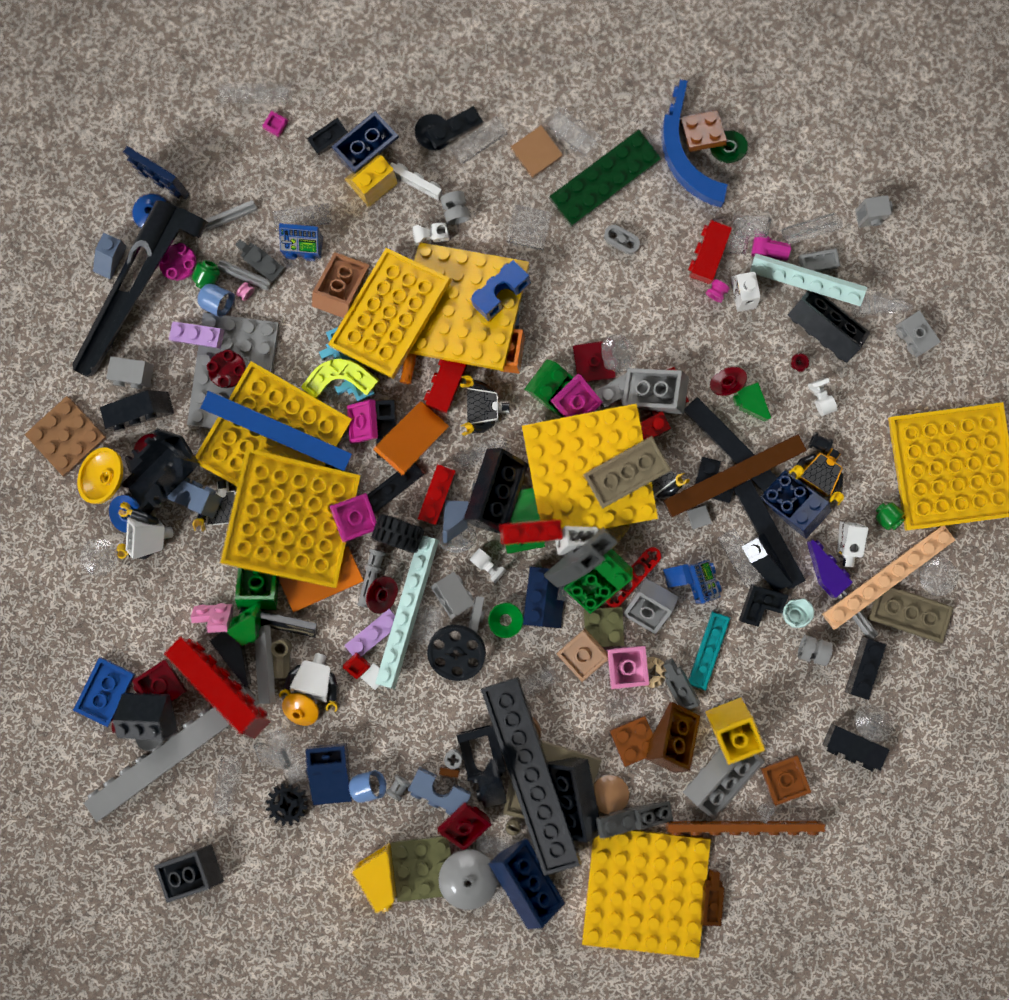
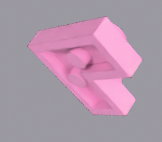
M220 603L217 605L201 604L194 606L191 622H208V633L227 632L233 614V605Z

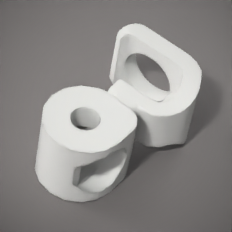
M446 223L431 224L430 229L419 225L413 226L416 247L425 238L426 240L432 239L435 243L446 242L450 239Z
M822 378L808 384V388L818 397L815 405L821 416L837 411L835 399L833 396L828 395L827 390H824V385L829 383V378Z
M480 548L469 559L479 569H485L490 573L491 580L494 583L507 571L502 566L496 567L491 562L492 558Z

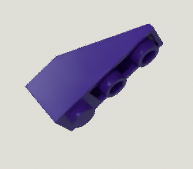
M808 540L807 545L818 584L831 598H837L853 583L849 579L851 576L845 569H840L836 565L838 562L832 555H827L823 551L824 546L819 541Z

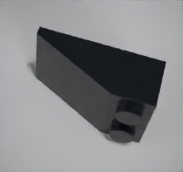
M212 844L154 866L167 903L209 890L224 882Z

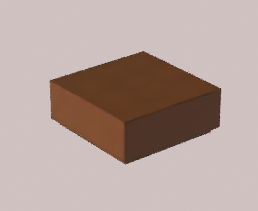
M441 764L439 774L457 778L459 777L460 768L450 769L446 765Z

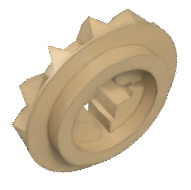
M647 657L648 669H652L654 664H656L655 671L660 675H653L649 680V685H646V687L655 688L662 685L665 681L664 673L666 669L664 662L659 658Z

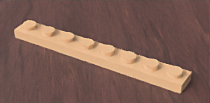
M945 526L938 527L822 613V615L833 630L837 629L954 542L955 538Z

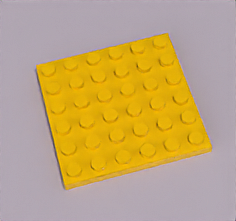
M420 242L414 261L449 277L451 283L409 353L504 371L523 290L517 296L511 290H501L496 297L500 300L503 309L489 321L473 307L471 298L476 290H481L486 285L489 278L496 276L505 264L513 260L528 274L529 261Z
M250 361L229 397V400L335 447L352 420ZM219 416L195 455L201 467L235 486L238 485L246 448L324 467L326 465L322 461Z
M1003 402L888 418L901 508L904 512L905 531L1009 517V435Z
M637 403L522 426L540 520L561 519L562 529L567 526L597 527L600 530L603 527L610 528L658 519L651 482L602 509L583 475L644 441Z
M246 448L220 564L336 588L346 542L341 540L330 506L356 497L361 475Z
M632 830L604 839L599 836L592 840L582 945L699 958L702 932L703 884L707 880L711 839Z

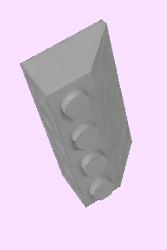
M720 749L713 755L710 762L700 770L696 778L687 785L683 793L702 811L715 820L765 761L755 754L728 765Z

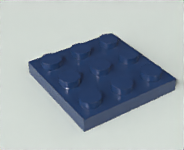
M126 146L123 153L128 157L127 161L133 165L132 167L138 171V174L146 179H152L153 183L162 189L165 187L170 191L171 195L178 199L180 197L185 200L188 198L190 193L175 175L129 146Z

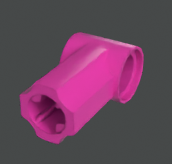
M755 235L751 256L755 257L757 253L766 257L787 261L791 251V244L771 240L770 237L765 235Z

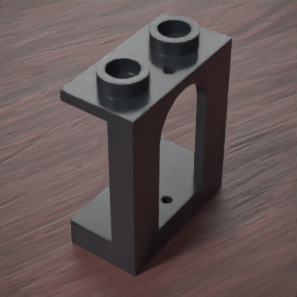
M493 724L457 733L456 736L460 744L468 781L472 780L473 783H477L484 772L479 770L474 763L469 740L488 736L492 756L495 758L500 776L503 775L502 772H506Z

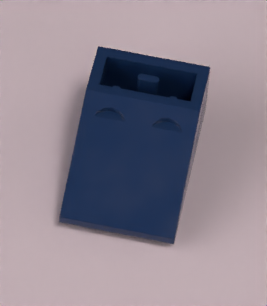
M786 470L760 496L768 507L805 539L810 536L832 511L828 501L798 479L796 480Z
M347 743L307 747L305 749L306 766L313 805L352 802L349 792L350 770Z

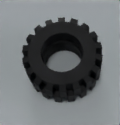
M380 514L371 537L390 546L411 553H417L425 530L409 522Z

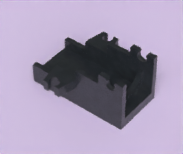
M159 428L153 432L154 438L148 437L144 441L147 445L141 451L135 449L131 451L134 454V458L131 456L125 457L128 470L132 474L121 483L122 487L129 489L133 498L140 505L137 509L149 514L155 508H159L162 501L166 502L168 500L167 496L200 465L183 436Z

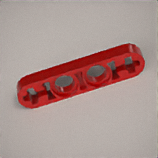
M647 548L631 565L633 569L632 587L629 590L621 588L620 591L625 593L624 597L620 594L617 597L618 603L613 602L612 604L609 602L611 600L609 598L606 601L608 606H620L661 559V553L657 548ZM655 551V557L657 559H651L648 562V564H650L651 566L648 568V566L640 560L643 558L644 561H646L649 558V555L647 553H652ZM636 565L644 567L643 575L638 576L634 573Z

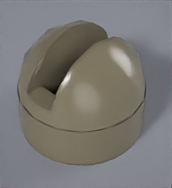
M516 819L509 820L506 823L507 833L512 836L519 834L521 831L520 822ZM509 825L512 826V827H514V828H517L518 831H515V830H512V829L508 828Z

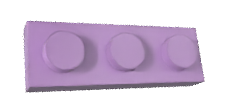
M173 321L169 340L221 349L225 330Z
M388 609L344 646L352 656L355 653L363 656L391 632L395 614Z

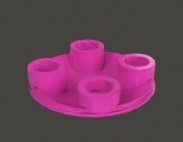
M183 243L171 245L159 264L160 271L170 280H184L194 272L196 256Z

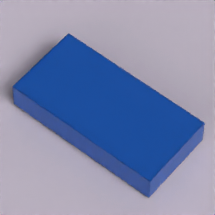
M688 564L663 569L668 588L693 583Z

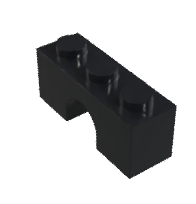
M395 400L375 401L378 431L376 445L397 425ZM377 453V459L379 461L385 460Z

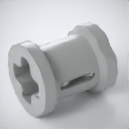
M451 749L446 753L444 763L450 769L458 768L462 762V754L456 749ZM452 754L456 755V759H459L455 763H451V760L448 759L451 758Z
M396 775L394 783L390 789L386 790V793L392 798L401 801V795L411 783L403 777Z

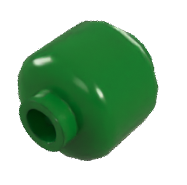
M203 260V262L196 264L192 280L198 288L201 289L207 284L216 285L220 271L214 262Z
M893 502L888 504L882 503L875 510L878 513L875 520L886 530L893 529L895 531L905 521L903 518L904 512Z

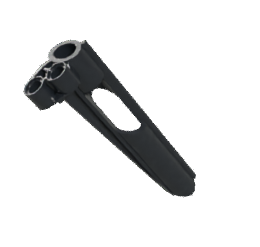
M155 201L131 247L123 268L72 363L74 371L86 377L96 373L114 343L128 314L179 231H184L194 238H201L208 225L206 220L168 202ZM144 247L148 257L130 291H120L119 289L140 248Z

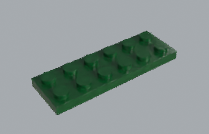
M638 129L552 193L549 199L569 225L573 227L659 163L662 158Z

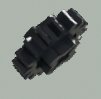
M292 782L289 783L288 787H286L285 783H282L281 788L278 786L274 787L275 793L269 792L268 795L271 799H267L265 803L270 804V806L266 808V811L272 812L269 818L275 817L274 823L280 820L282 821V826L286 822L292 826L294 820L298 823L301 820L300 816L304 817L306 815L303 810L309 808V805L304 804V802L308 801V797H303L306 791L300 792V785L293 788ZM290 792L294 793L297 797L292 796ZM280 793V801L275 803V799ZM285 801H287V803H291V806L289 808L287 807V805H283ZM300 805L298 812L294 815V808Z

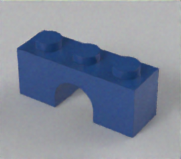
M514 260L505 264L496 276L488 279L486 285L481 290L478 289L473 293L471 298L473 307L487 321L491 320L503 309L500 300L496 297L501 290L508 289L517 296L531 283L529 275Z

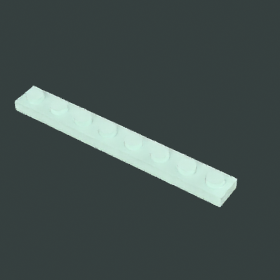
M423 536L417 553L413 555L375 684L391 689L396 688L439 540L436 538Z

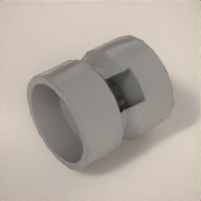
M453 191L441 196L442 208L446 210L444 216L447 225L461 224L470 219L468 207L464 206L467 202L463 191Z
M804 635L798 649V659L808 662L813 660L815 664L827 666L831 658L833 644L821 639L817 641L814 637Z

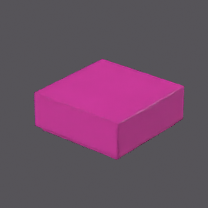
M271 111L262 128L280 137L288 120Z

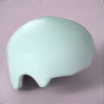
M793 599L785 605L783 618L791 627L803 628L813 620L815 611L813 605L806 599Z

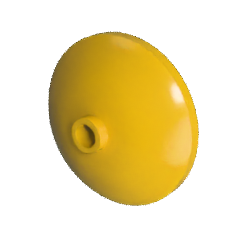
M105 447L98 448L91 452L83 461L78 473L77 487L80 496L86 502L102 504L113 497L122 483L124 470L122 459L116 451Z

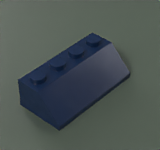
M527 838L504 849L489 863L490 868L527 929H542L565 904L550 876H544L537 854Z

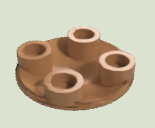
M605 775L595 781L594 791L597 807L600 812L609 814L610 812L623 810L629 801V789L620 777Z

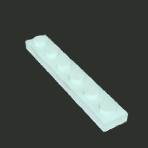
M757 253L755 254L750 271L755 272L759 276L860 307L868 288Z

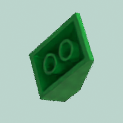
M534 488L520 490L510 523L540 520ZM545 542L507 544L505 546L507 554L543 548L545 547Z
M238 568L235 602L238 610L241 607L250 608L257 602L260 604L261 610H277L279 576Z

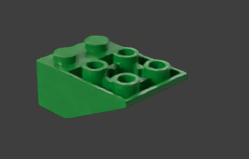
M546 359L524 390L557 416L564 418L551 400L574 377L557 362Z
M612 548L603 555L605 560L581 578L566 584L563 588L590 614L633 579L632 567Z

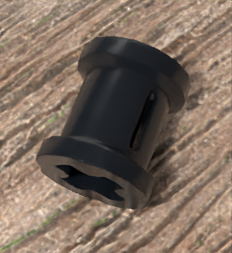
M814 432L808 447L823 451V454L827 455L834 439H827L818 435V432Z

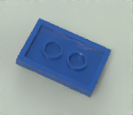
M99 657L73 711L106 727H110L121 695L127 693L135 673Z

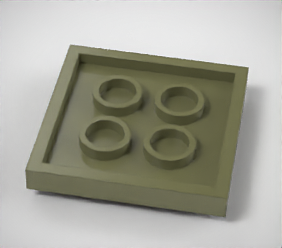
M443 836L391 842L397 902L443 897L439 887V873L443 863L451 855L450 841Z

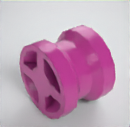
M714 279L712 287L706 291V295L714 301L722 303L724 294L728 293L730 288L722 281Z

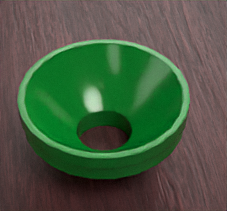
M511 603L496 605L488 616L490 630L501 638H511L518 634L523 626V615L519 608ZM504 614H508L512 619L508 626H503L500 623V617Z

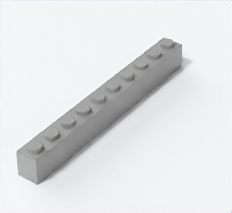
M242 686V691L245 694H250L256 700L254 704L257 706L259 702L248 686ZM215 707L211 710L208 708L204 709L198 714L200 718L196 721L191 719L182 726L184 729L181 732H175L169 736L166 743L152 750V753L147 757L144 754L136 759V765L132 768L127 766L119 772L121 776L117 779L112 777L103 784L104 788L98 791L96 789L87 796L89 799L83 804L96 822L102 820L231 724Z

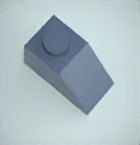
M103 233L95 249L93 272L111 280L127 246L121 240Z
M445 500L443 543H448L467 529L468 522L463 520L468 501Z

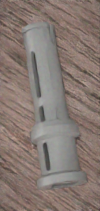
M369 549V560L365 564V570L367 571L357 603L358 606L368 608L366 604L368 588L376 580L377 574L382 571L383 556H386V552Z

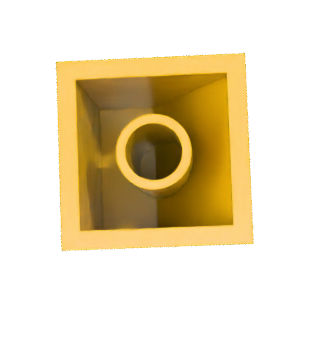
M377 155L356 174L352 172L345 178L347 183L368 207L372 206L398 184L394 169L382 155Z
M741 697L705 711L728 765L765 751L754 720Z
M388 843L356 863L352 871L376 914L380 911L384 913L391 909L396 898L391 845Z

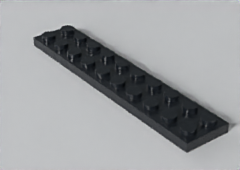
M519 677L481 688L544 876L581 866L582 862Z

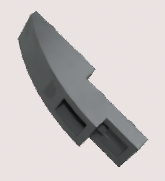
M603 527L576 552L572 549L544 574V577L557 588L581 578L605 560L603 555L618 543L616 538Z
M664 801L610 812L609 815L596 818L599 837L604 839L632 830H642L673 821L670 801Z

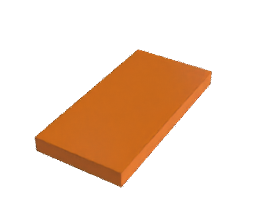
M420 401L373 450L400 474L404 475L447 430L449 425Z
M349 546L345 547L336 588L278 577L293 613L364 582Z

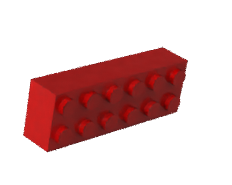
M180 636L164 655L240 735L255 739L271 722L267 717L268 713L262 707L258 708L254 704L256 700L250 694H245L242 691L243 687L236 680L232 681L229 678L230 673L225 668L218 667V661L212 655H207L204 652L205 647L198 641L194 642L191 638L185 639Z

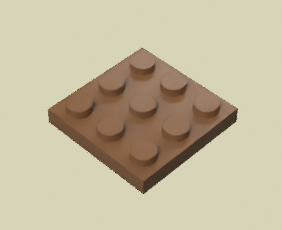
M69 396L61 400L24 434L64 477L107 438Z

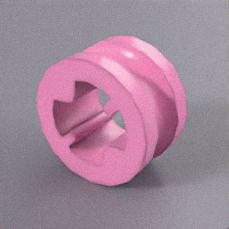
M245 282L239 287L236 295L238 297L241 296L242 300L246 301L253 294L255 288L249 287V283Z

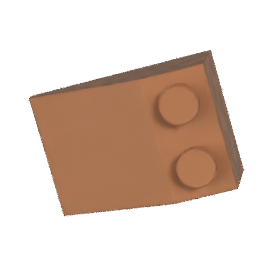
M334 252L313 290L312 307L344 318L361 290L369 264Z

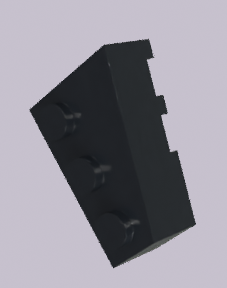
M146 390L100 407L105 429H113L114 432L123 431L128 426H137L142 424V422L174 414L169 392Z

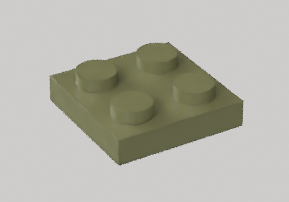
M622 607L597 608L591 614L583 609L584 628L602 647L624 646Z

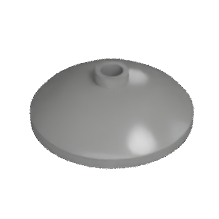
M471 849L460 850L450 855L443 863L439 873V887L443 897L452 906L463 910H473L482 907L493 897L497 887V878L489 866L491 860L485 854ZM470 880L471 885L466 886L464 881Z

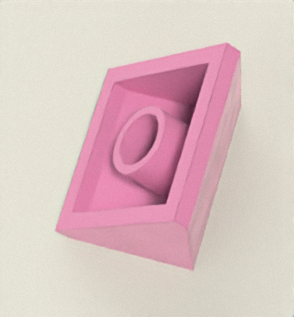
M646 646L619 647L607 650L611 689L649 685Z

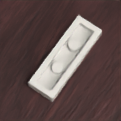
M391 162L390 166L394 169L396 178L432 198L440 200L442 196L440 185L433 181L429 183L417 172L411 173L407 171V167L400 163L395 164Z

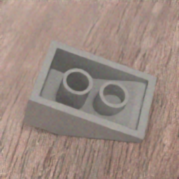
M628 368L622 406L637 403V409L684 414L689 376L683 371Z

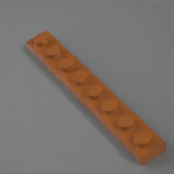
M670 821L666 823V830L671 832V835L676 836L683 835V832H690L691 835L696 836L702 835V832H710V835H722V832H729L730 835H741V832H749V835H761V832H768L769 835H780V832H788V835H800V832H807L808 835H819V832H825V824L822 821Z

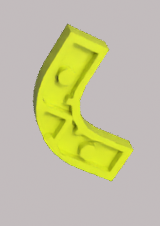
M333 359L315 368L301 388L309 395L318 399L333 380L346 379L367 396L380 380L356 361Z

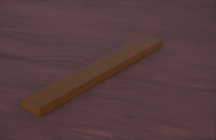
M799 434L663 500V503L670 517L673 518L806 452L807 449Z

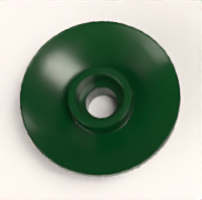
M726 130L724 131L727 139L726 145L710 148L711 154L718 161L734 163L744 158L748 151V142L741 133Z

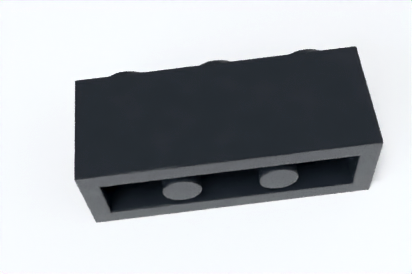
M861 638L845 693L866 700L870 699L887 644L869 638Z
M834 724L830 725L822 744L828 747L827 752L836 756L838 753L845 755V760L854 764L856 761L863 763V768L872 772L874 768L881 771L890 750Z

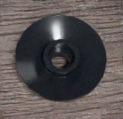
M427 114L417 121L414 129L415 137L418 143L425 149L438 151L444 149L449 144L447 143L435 149L426 135L428 129L445 121L443 117L436 114Z

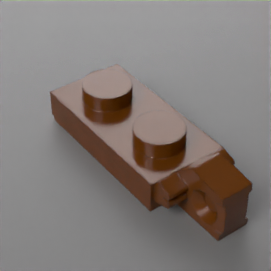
M709 869L708 880H705V884H703L702 926L722 925L725 887L723 886V881L720 880V872L717 869Z

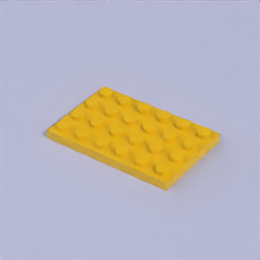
M385 248L328 345L394 379L451 283V279Z

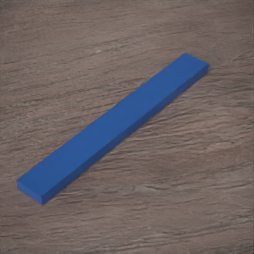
M210 391L207 392L201 405V409L342 471H345L352 455L345 450Z

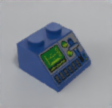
M279 223L280 251L285 258L294 260L297 257H304V260L307 261L321 259L323 236L318 227Z
M709 560L689 565L693 583H690V587L696 604H703L721 597V585L714 577V574H716L714 564L710 563Z

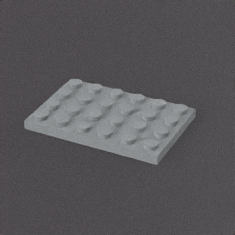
M203 313L201 326L220 328L225 331L221 349L198 345L187 420L188 426L211 429L218 416L201 409L207 392L210 391L229 399L235 387L221 388L211 381L208 375L207 364L217 353L231 350L243 358L246 368L250 361L273 373L279 331L278 322L225 315L218 317L214 314Z

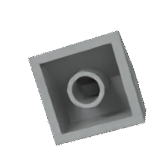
M645 577L623 615L656 634L673 612L679 597Z

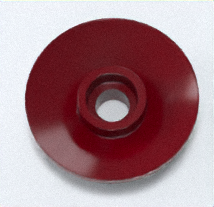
M725 368L712 377L710 388L714 394L719 396L732 395L746 385L748 377L742 368Z
M381 576L372 582L366 594V604L370 611L381 614L393 606L398 594L395 580L388 576Z

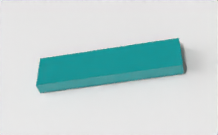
M711 611L688 678L692 686L706 691L730 617Z

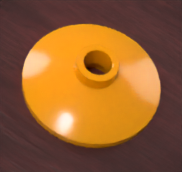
M291 693L282 702L285 716L295 724L309 726L315 723L319 717L317 704L305 694Z

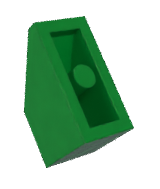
M759 383L743 387L740 391L734 393L732 397L736 407L739 406L740 411L764 422L771 419Z
M257 602L230 621L227 633L242 646L249 642H254L259 636L258 632L261 627L260 604Z

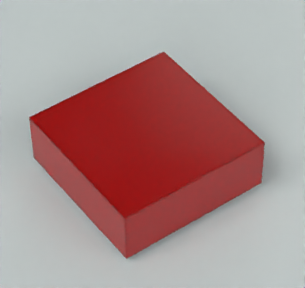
M355 653L343 664V669L355 679H358L370 668V663L358 653Z

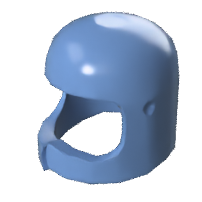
M207 284L199 291L197 301L198 305L205 311L222 317L230 311L235 301V294L217 285ZM228 294L229 298L224 309L218 310L222 298Z
M373 770L354 776L349 783V792L353 800L363 803L382 798L385 795L387 784L384 776L379 771ZM370 775L376 776L379 780L378 796H375L371 790Z

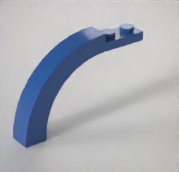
M680 79L678 86L675 85L672 97H675V102L670 104L669 113L665 114L663 118L661 140L664 156L673 176L690 194L705 203L721 208L725 200L728 184L710 179L698 171L688 160L680 142L679 120L688 82Z

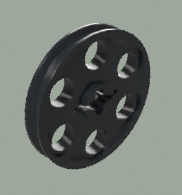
M456 624L447 625L440 628L432 636L427 649V657L433 670L443 678L452 681H464L474 677L481 670L486 657V648L482 638L471 628ZM452 631H457L460 633L461 637L459 639H454L451 637L450 633ZM442 640L445 646L439 648L435 646L434 641ZM474 640L477 642L478 647L471 648L467 642ZM454 650H457V652L460 653L459 656H456ZM443 658L446 664L438 665L435 659ZM470 658H475L478 660L479 664L473 666L469 663L468 660ZM460 667L463 673L455 674L453 668Z

